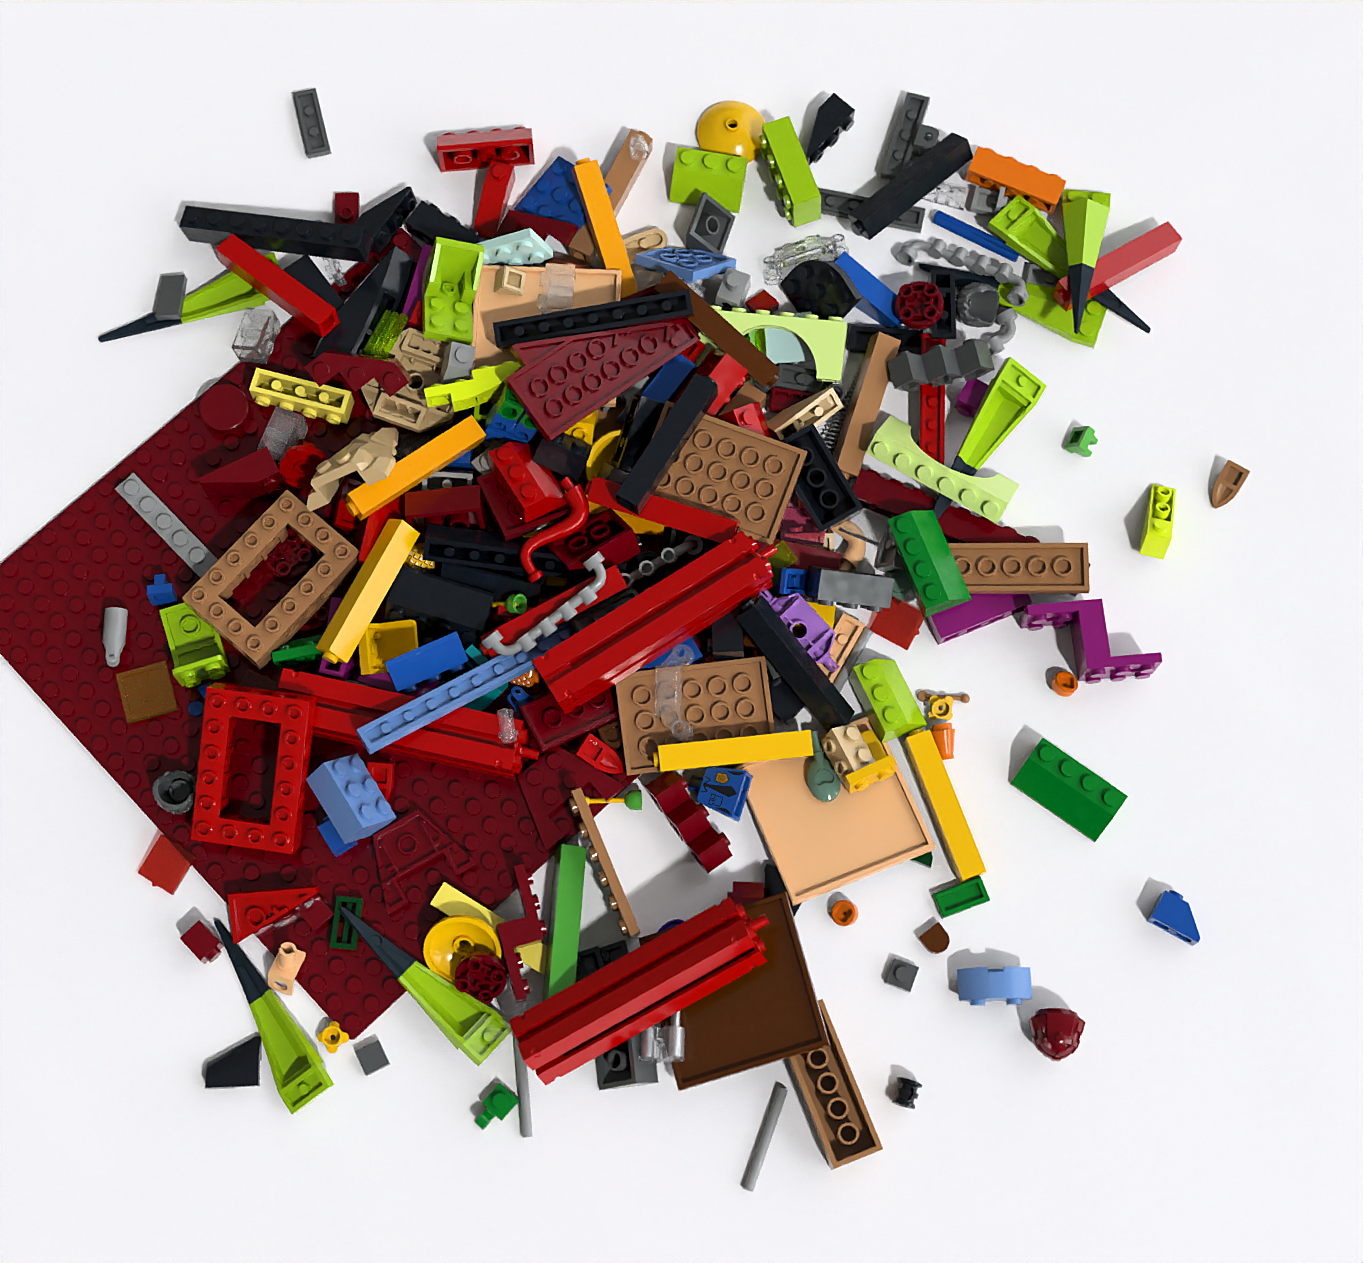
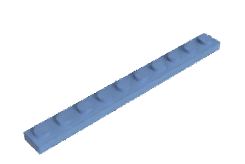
M569 620L557 625L558 629L549 636L545 637L541 634L536 638L537 645L527 653L521 650L512 656L499 655L357 729V735L369 754H372L536 668L532 660L540 655H545L548 650L576 633L570 626Z

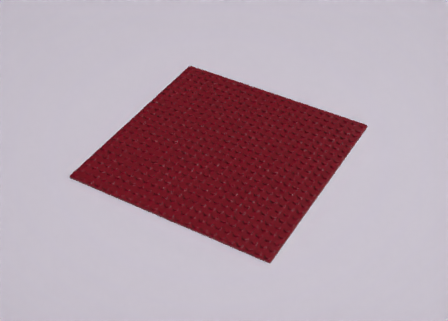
M404 229L396 231L389 244L385 246L380 254L369 253L367 263L359 262L331 285L343 302H345L393 246L398 247L414 258L401 301L383 342L397 336L398 325L422 247ZM293 317L210 387L229 384L238 387L244 392L250 406V418L243 426L223 435L217 434L207 427L199 411L201 398L207 392L205 391L0 564V654L228 906L229 893L286 888L302 875L311 886H319L317 894L333 913H335L337 896L363 898L361 921L429 969L423 953L425 938L434 924L449 917L430 905L444 882L493 912L518 889L513 872L514 866L524 863L525 870L530 869L533 875L555 854L556 849L561 844H566L579 832L578 823L581 820L579 816H573L569 800L549 816L565 835V838L547 852L517 776L520 774H515V779L510 780L502 776L496 777L379 750L369 754L365 747L312 736L308 777L324 762L357 753L366 768L370 760L395 763L394 787L391 789L388 803L397 818L388 826L419 810L477 863V866L457 877L446 856L441 855L398 879L397 882L409 904L391 915H388L385 908L373 835L356 840L358 842L356 846L335 857L317 828L328 815L308 782L300 848L294 854L191 840L194 808L185 813L173 815L158 806L157 801L154 800L152 789L154 781L165 772L181 770L196 777L198 775L205 699L197 687L210 682L211 684L217 682L238 686L246 683V687L247 682H250L248 686L251 687V682L254 680V677H251L260 676L255 677L254 688L275 689L273 691H276L283 669H277L273 658L261 670L258 669L221 636L231 672L225 673L223 678L211 680L210 678L202 680L201 684L195 687L187 688L180 685L172 673L175 665L159 610L184 603L182 597L200 578L117 493L115 488L132 473H135L219 560L286 490L290 491L307 505L308 495L312 488L302 489L289 485L281 473L287 488L283 489L282 493L275 497L209 499L198 478L266 446L279 470L280 457L284 451L292 446L301 445L302 441L314 443L315 448L321 450L329 460L362 433L370 434L371 432L379 431L381 428H396L399 432V444L395 446V449L398 450L401 443H405V451L403 453L408 456L406 454L408 453L407 451L412 453V451L414 452V450L418 449L416 445L419 448L421 447L419 443H423L424 440L430 442L449 430L448 424L425 431L428 433L426 435L429 436V441L422 436L425 432L417 433L375 418L371 413L361 388L354 392L346 380L339 375H335L324 385L351 391L354 405L348 424L340 423L336 425L327 422L325 418L316 417L312 419L304 416L301 412L293 411L289 413L280 410L277 406L269 405L265 407L257 404L249 391L256 368L315 382L304 367L314 360L311 356L321 337ZM416 382L411 385V388L417 389L422 383ZM536 433V435L528 442V444H533L534 439L539 435V433ZM411 437H418L419 439H421V441L418 443L412 442L415 441V439H411ZM480 445L475 447L474 459L485 451ZM401 453L400 455H396V456H393V457L396 458V459L401 460V459H403V458H400V457H397V456H401V455H403V454ZM585 467L578 481L570 478L575 486L580 484L584 492L588 483ZM357 471L345 476L365 483ZM474 474V479H473V485H477V483H476V477H477V476H476L475 474ZM566 476L558 478L559 481L561 482L563 479L566 478ZM422 482L415 486L418 491H422ZM339 486L331 501L313 510V512L353 544L355 532L332 526ZM483 497L487 531L501 533ZM556 524L549 525V526L544 527V528H542V529L550 528V527H552V526H554V525H556ZM671 527L664 528L663 536L634 533L635 537H640L642 544L641 552L653 551L661 556V552L667 546ZM314 547V561L311 568L322 558L317 554ZM700 555L693 556L692 561L699 558ZM262 560L250 572L251 576L248 579L245 578L232 591V596L224 601L251 625L256 627L285 597L286 591L293 588L306 574L292 580L281 579L274 576L268 570L264 560ZM361 566L353 572L331 597H345ZM165 574L166 581L173 584L177 593V603L151 605L147 596V586L154 585L155 575ZM660 574L656 579L633 585L631 588L634 587L638 594H640L645 589L657 584ZM568 579L565 587L545 586L542 598L549 599L551 595L556 597L576 586L581 580ZM391 587L370 623L390 622L384 620ZM625 589V590H623V591H621V592H619V593L613 595L612 597L617 596V595H619V594H621V593H623V592H625V591H627V590H629V589ZM109 607L128 610L126 643L120 654V662L116 667H110L107 664L106 650L102 642L105 608ZM490 621L488 632L503 625V621ZM327 625L314 632L298 630L289 641L317 635L323 636ZM705 628L692 636L703 655L702 662L699 664H703L706 658L713 654V652H708L707 637H712V628ZM462 644L465 651L469 646ZM744 647V658L761 656L759 649ZM358 648L357 655L351 656L354 667L350 683L359 684L357 681L358 677L363 676L361 675L359 665L360 656ZM321 661L288 667L287 669L320 676L318 672ZM542 676L539 683H534L532 687H524L508 682L509 687L483 712L505 716L508 719L522 720L507 701V696L511 693V689L519 686L534 700L551 693ZM256 682H259V683H268V684H275V685L258 684V683H256ZM199 701L204 705L200 716L190 714L188 707L191 702ZM236 717L237 723L236 727L233 728L232 736L234 751L230 755L229 764L231 777L228 778L226 796L229 798L227 806L220 813L229 815L240 813L243 817L257 819L267 817V820H270L280 729L273 722L263 721L262 723L259 720ZM597 729L588 732L601 740ZM528 730L529 740L527 748L539 750ZM586 734L559 746L574 755ZM622 746L619 749H614L622 762L624 772L618 774L603 773L620 782L624 786L622 790L624 791L641 774L626 775ZM548 751L544 753H539V758H541ZM522 757L521 773L537 760ZM591 784L586 785L582 789L584 796L602 798ZM610 803L589 804L588 806L593 818ZM343 902L342 907L346 908L347 903ZM353 903V907H352V914H353V915H355V913H356V905H357L356 903ZM293 908L254 932V935L275 958L279 948L285 942L293 943L297 950L306 953V957L295 980L332 1021L339 1023V1028L349 1035L350 1040L356 1039L407 992L360 935L357 951L330 948L334 917L314 932L299 912ZM342 914L337 943H342L345 922ZM351 925L347 944H351L353 927Z

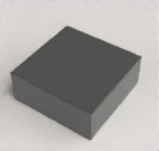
M379 1040L355 1051L366 1076L390 1065Z

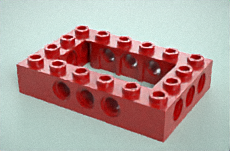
M217 682L207 687L191 840L286 854H294L300 848L307 787L306 779L308 778L317 697ZM236 717L281 724L270 820H267V817H261L260 819L243 817L240 813L235 815L220 813L227 806L229 798L226 796L228 778L231 777L229 764L230 755L234 751L232 736L233 728L236 727L237 723Z

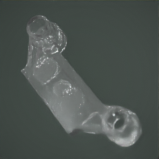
M819 234L811 235L805 239L786 243L781 247L775 248V252L771 256L763 259L764 283L767 285L781 283L783 280V268L825 254H830L831 261L844 251L849 254V248L845 244L844 235L835 234L831 237H821Z
M678 644L673 648L671 654L661 666H656L654 716L661 718L665 722L675 739L685 742L692 737L693 727L682 719L683 666L690 665L694 661L695 654L689 646ZM685 650L684 655L679 657V653ZM683 726L682 732L678 733V728Z

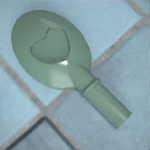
M818 731L811 732L814 761L808 769V786L817 800L831 802L839 794L841 781L832 763L824 758Z

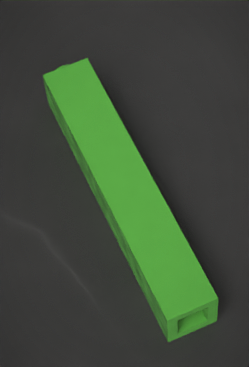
M561 844L555 851L542 1001L575 984L587 847Z

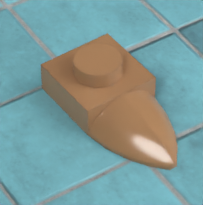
M1228 459L1213 487V507L1216 509L1230 502L1240 491L1251 471Z

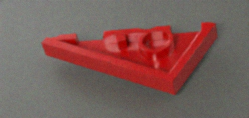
M319 886L229 893L228 903L233 944L239 943L317 894Z

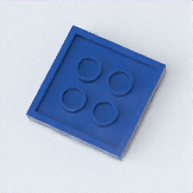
M558 156L516 205L514 210L579 226L578 232L587 219L571 172L575 165ZM605 183V187L609 195L612 192L610 186Z

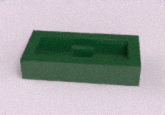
M337 896L330 948L357 951L359 934L353 928L351 944H347L350 924L346 919L342 943H337L341 918L339 909L342 907L343 902H346V909L352 913L353 903H356L355 916L361 920L364 899Z

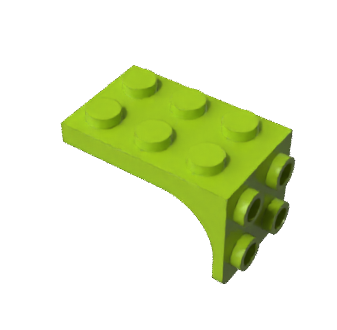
M185 602L159 610L175 665L172 673L182 687H195L201 684L202 680L209 678L217 680L223 678L225 673L231 672L221 636L190 610Z

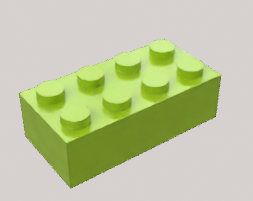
M787 116L762 124V134L759 135L762 145L760 152L763 160H768L770 165L768 173L771 180H776L777 186L775 189L778 199L784 200L785 206L783 210L786 219H791L794 228L821 219V195L790 117Z

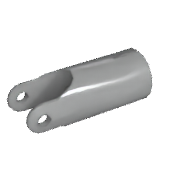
M648 376L616 397V403L622 402L626 404L624 410L616 418V423L622 420L627 413L632 395H641L652 380ZM604 407L603 413L607 412L611 407Z
M105 608L102 642L106 650L107 664L110 667H116L119 664L120 654L126 643L128 610L124 608Z

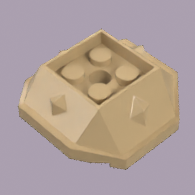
M410 327L401 332V334L379 344L374 357L398 359L412 377V380L391 397H389L375 377L362 386L361 391L373 417L417 433L453 423L457 412H454L452 403L428 408L424 388H429L433 384H439L444 348L450 342L423 338L422 331ZM416 382L422 383L417 389L411 388V385Z

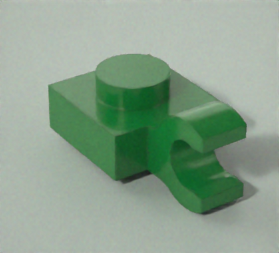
M499 1083L482 1102L487 1109L477 1118L476 1124L484 1130L495 1116L502 1122L519 1100Z

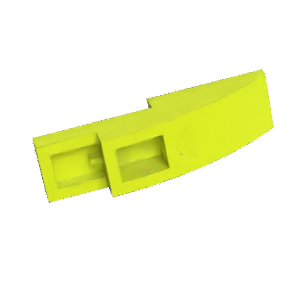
M506 361L501 365L492 367L487 365L480 366L476 370H471L472 380L459 379L451 384H433L429 388H424L427 407L452 403L454 412L483 404L502 394L506 385L504 380L521 369L522 366L519 362Z

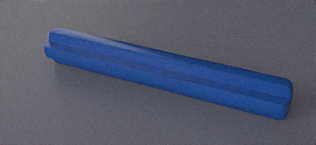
M940 210L933 217L932 222L1006 259L1016 262L1020 253L1005 245L1006 242Z

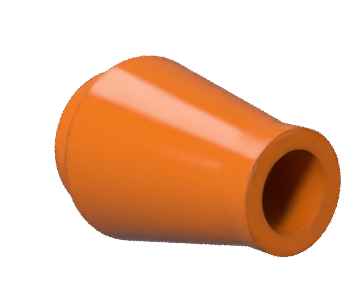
M952 723L932 725L931 733L942 760L954 759L955 729H952Z

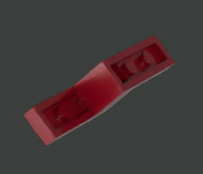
M524 863L514 866L513 872L525 917L496 925L516 1003L526 1001V994L530 993L527 978H521L519 969L524 967L520 952L515 953L514 950L541 943L544 940L543 935L547 934L544 919L539 920L536 911L540 909L537 894L532 895L530 885L534 884L530 869L525 870Z

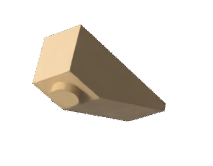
M830 386L782 410L770 419L767 425L772 438L781 441L812 423L815 427H818L844 406L833 387Z

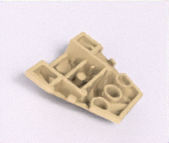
M381 428L379 431L371 432L370 434L362 433L329 460L321 462L316 467L317 471L311 480L313 488L308 495L307 509L313 511L328 504L344 477L355 471L360 474L368 486L387 478L396 464L393 456L397 454L395 446L398 445L399 436L397 429Z

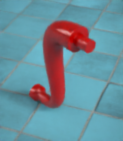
M566 477L560 483L567 491L563 496L571 507L570 515L556 525L530 537L520 550V561L525 571L529 574L528 580L531 584L543 576L541 570H536L531 561L532 552L543 545L573 534L588 519L590 507L589 502L586 501L587 496L581 485L575 486L569 477Z

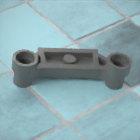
M779 363L780 372L778 375L780 378L772 387L818 393L831 386L840 401L843 402L845 390L841 385L817 381V371L814 369ZM753 381V385L765 394L771 390L768 385L763 389L756 381Z

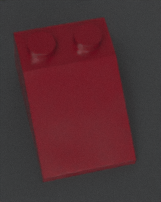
M267 446L198 478L209 499L275 497L282 493L283 489L287 488Z
M611 508L588 519L573 534L546 544L547 548L569 570L585 568L583 563L598 551L605 558L601 562L603 566L621 564L641 552L633 529Z

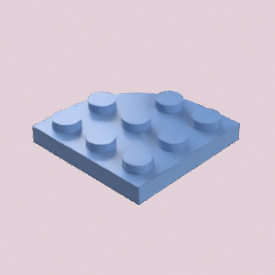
M668 247L636 254L635 264L644 266V269L648 271L663 272L664 276L671 270L679 278H682L683 282L696 283L697 280L702 278L709 279L715 274H725L727 268L735 269L736 259L700 249L675 250V247Z

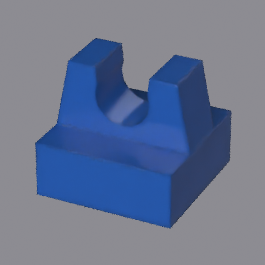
M165 574L155 575L154 585L147 586V596L151 605L177 603V593L173 584L166 581Z

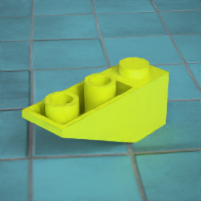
M1152 484L1141 534L1139 554L1164 559L1172 539L1176 489Z

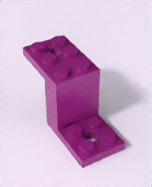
M1102 599L1027 605L1019 619L1020 628H1028L1029 631L1041 630L1043 626H1053V628L1059 629L1070 624L1078 681H1086V684L1099 683L1101 679L1108 678L1112 682L1122 681L1130 676H1135V679H1146L1163 662L1161 652L1111 657Z

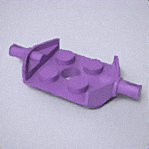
M768 590L764 592L765 595L760 592L759 596L763 595L791 632L793 626L797 623L805 626L806 633L803 637L797 638L816 663L820 662L833 674L835 670L829 663L836 670L840 666L833 661L829 654L836 635L832 628L799 593L796 592L777 598L773 597Z

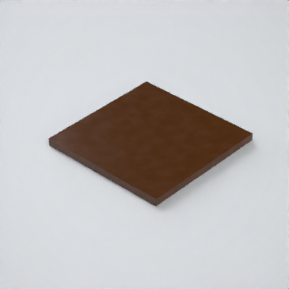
M786 892L742 905L747 916H750L752 921L765 914L770 922L755 931L767 949L763 951L767 962L759 967H753L750 972L680 1010L682 1055L678 1059L670 1058L678 1091L830 1045ZM674 927L638 938L640 946ZM671 1016L660 1021L668 1053Z

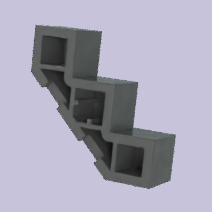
M976 338L965 340L963 345L955 349L944 347L943 345H935L923 355L903 351L896 354V358L887 362L894 389L907 392L919 390V385L931 383L932 387L952 384V380L964 377L965 381L973 380L995 370L988 343L979 341Z

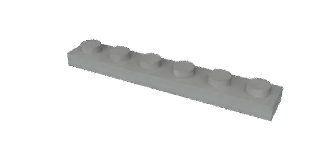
M132 473L115 488L117 493L199 578L218 561L135 473Z

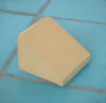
M504 265L497 271L494 292L522 296L524 294L526 272Z

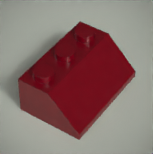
M480 484L405 493V517L407 524L420 533L415 543L425 542L427 523L487 531Z

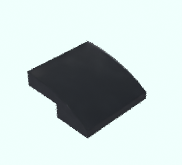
M767 670L772 713L787 725L805 707V704L782 676L772 680Z
M624 939L603 947L595 946L578 952L577 967L581 980L630 953L626 940Z

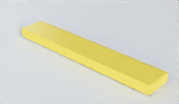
M445 882L430 903L431 906L447 916L468 915L479 918L489 924L496 933L497 924L508 922ZM537 943L514 950L515 953L520 952L522 962L545 976L546 945Z

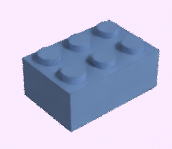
M358 753L324 762L306 779L345 844L372 836L397 818Z

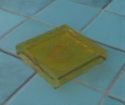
M166 661L116 674L126 720L129 724L178 710Z

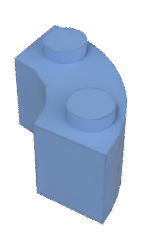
M1004 966V969H988V967L957 969L959 1001H967L970 1003V1006H985V1001H1006V1005H1022V1000L1032 999L1030 967Z

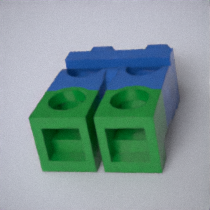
M505 385L501 397L487 414L484 429L486 434L485 440L493 442L499 438L504 441V444L508 442L528 444L539 430L508 386Z

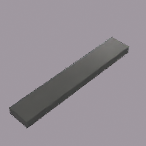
M818 188L821 195V214L850 219L848 214L868 199V197ZM912 206L887 227L921 233L925 209Z

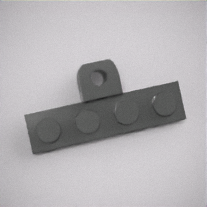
M907 92L881 170L882 178L892 180L909 167L913 152L914 156L921 157L929 151L925 149H931L939 143V130L932 126L923 125L930 104V97Z

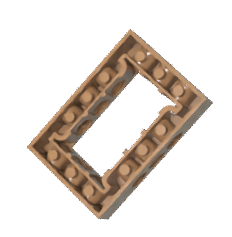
M286 490L198 580L182 599L190 610L261 670L272 659V652H276L278 648L283 647L360 566L358 561L360 551L316 513L309 511L306 505L290 491ZM288 525L298 534L300 540L307 541L322 558L254 627L224 600L232 596V591L245 578L248 579L251 576L250 572L262 560L265 561L268 558L267 555L279 542L283 543L288 536L286 528Z

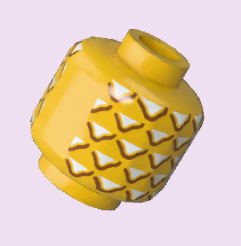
M425 542L415 543L404 562V566L433 573L436 569L435 564L440 562L423 560Z

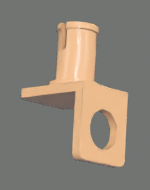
M285 942L281 945L268 972L269 988L292 996L294 992V979L306 957V953L297 950L293 943ZM275 981H280L284 983L287 987H282L278 985Z

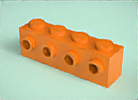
M978 146L965 181L997 192L1000 191L1001 187H1006L1004 196L1014 199L1017 195H1020L1038 210L1051 215L1054 213L1066 184V180H1063L1056 174H1048L1040 171L1036 166L1025 165L1013 157H1005L997 154L990 148H982Z

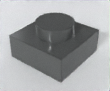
M894 958L885 984L910 993L919 967Z

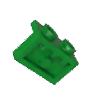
M322 635L288 641L283 647L278 648V651L272 652L273 662L277 669L322 661L323 653L316 649Z

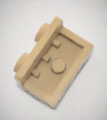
M855 723L832 728L821 740L823 750L843 784L845 783L846 775L876 762Z

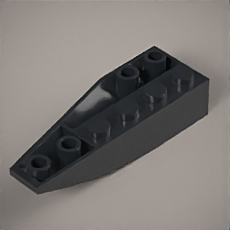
M393 246L337 309L336 312L340 323L324 338H320L311 358H317L328 349L374 356L379 344L383 342L401 301L414 258L398 247Z

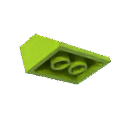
M677 147L669 202L697 206L701 192H706L729 212L739 213L748 158Z
M873 659L852 668L849 680L881 744L927 726L895 660Z

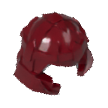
M1063 1008L1040 1009L1028 1020L1036 1049L1045 1057L1051 1059V1061H1061V1059L1067 1058L1076 1051L1086 1023L1078 1017L1077 1012Z

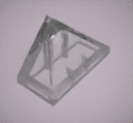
M944 181L922 199L963 211L970 188Z

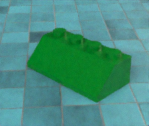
M933 510L909 511L887 520L888 534L925 618L972 600Z
M1044 738L1040 740L1010 783L1093 842H1096L1128 797Z

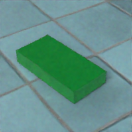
M981 876L932 895L941 919L990 901Z

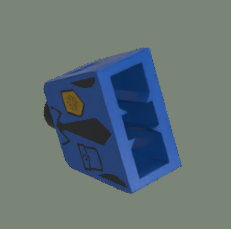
M707 767L704 778L696 775L691 776L688 789L699 792L697 802L739 822L753 775L744 770Z

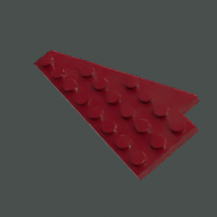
M687 319L514 344L511 346L510 351L522 368L507 377L504 382L549 443L687 350L701 338Z

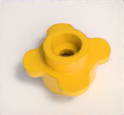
M932 695L929 698L931 706L928 717L935 720L938 718L949 721L953 717L951 712L954 700L952 697L940 698Z
M333 1021L329 1023V1026L323 1032L318 1033L317 1039L327 1046L329 1053H336L342 1043L348 1042L349 1035L339 1028V1023ZM332 1035L336 1037L334 1040H331Z

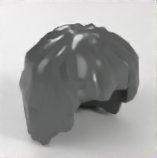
M972 282L961 288L955 300L956 314L964 325L977 328L992 326L998 313L999 292L995 287L977 282Z
M181 770L165 772L154 781L152 788L157 805L173 815L190 811L194 808L197 777Z

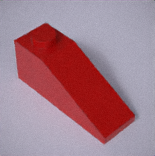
M494 160L490 162L473 228L480 234L481 238L493 239L501 225L516 179L513 165Z

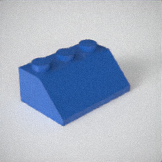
M456 631L385 662L397 692L403 690L404 694L418 689L417 684L426 680L430 684L441 679V673L450 670L451 674L465 669L464 663L468 662V658Z

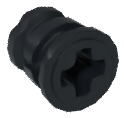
M897 1077L900 1085L895 1089L897 1095L896 1098H893L892 1103L914 1110L915 1105L913 1103L915 1099H918L919 1095L917 1089L922 1088L923 1085L911 1079Z

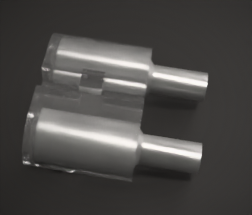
M680 1011L671 1015V1026L658 1028L653 1025L640 1033V1062L684 1061L685 1028L680 1027Z

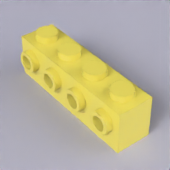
M256 368L249 388L253 400L261 406L268 407L273 405L285 412H301L304 416L312 419L316 417L325 418L327 422L336 425L340 423L348 424L354 405L351 391L327 385L319 387L315 382Z

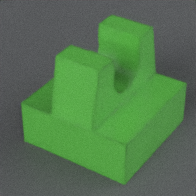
M1090 426L1074 427L1064 449L1069 453L1090 457L1092 452L1088 449V445H1094L1098 442V439L1094 436L1095 430Z

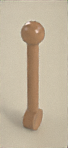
M920 691L917 695L918 700L921 702L929 699L932 695L940 698L950 696L953 700L961 701L962 703L970 701L968 694H962L961 696L937 695Z

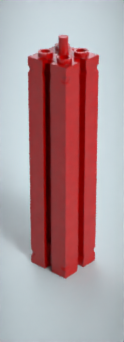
M742 530L734 535L732 539H728L548 650L545 655H540L532 660L565 715L573 711L576 706H581L707 628L716 620L740 607L749 598L753 599L760 592H765L773 587L770 578L774 575L767 559L778 552L774 544L772 543L758 552V545L751 535L747 537Z
M283 668L278 685L280 692L317 697L312 736L360 747L365 746L357 735V729L418 698L305 672H295L287 668ZM460 707L379 749V751L482 774L496 777L502 776L510 780L515 779V774L521 773L522 757L538 760L540 750L527 748L529 735H527L528 729H525L523 720L508 719L505 716ZM274 723L277 728H281L280 723Z
M729 896L722 900L719 905H713L526 1010L523 1015L510 1019L509 1023L515 1038L519 1042L518 1047L523 1061L532 1071L535 1070L536 1075L545 1085H548L555 1081L556 1077L566 1075L750 972L753 967H759L766 963L767 960L763 951L767 949L755 931L769 924L768 918L763 914L752 921L750 916H747L741 903L736 905Z

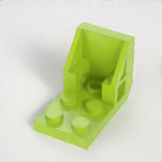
M436 237L422 280L423 338L450 343L457 342L471 346L473 342L472 303L478 289L484 258V246Z

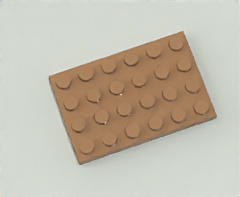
M666 400L652 438L676 403ZM705 414L653 494L739 520L741 523L737 533L743 530L747 537L751 535L755 541L771 545L776 538L808 452Z
M765 656L638 671L615 684L627 776L659 772V767H654L653 752H657V746L775 734Z

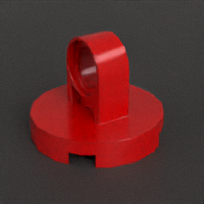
M302 441L301 445L292 446L284 451L280 457L279 472L286 478L285 481L289 485L296 488L310 489L312 488L311 480L317 471L316 467L321 462L328 460V458L321 450L315 448L314 443Z

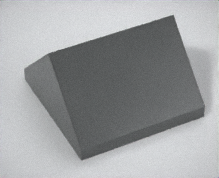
M701 192L686 233V249L694 248L722 254L735 216L706 192Z

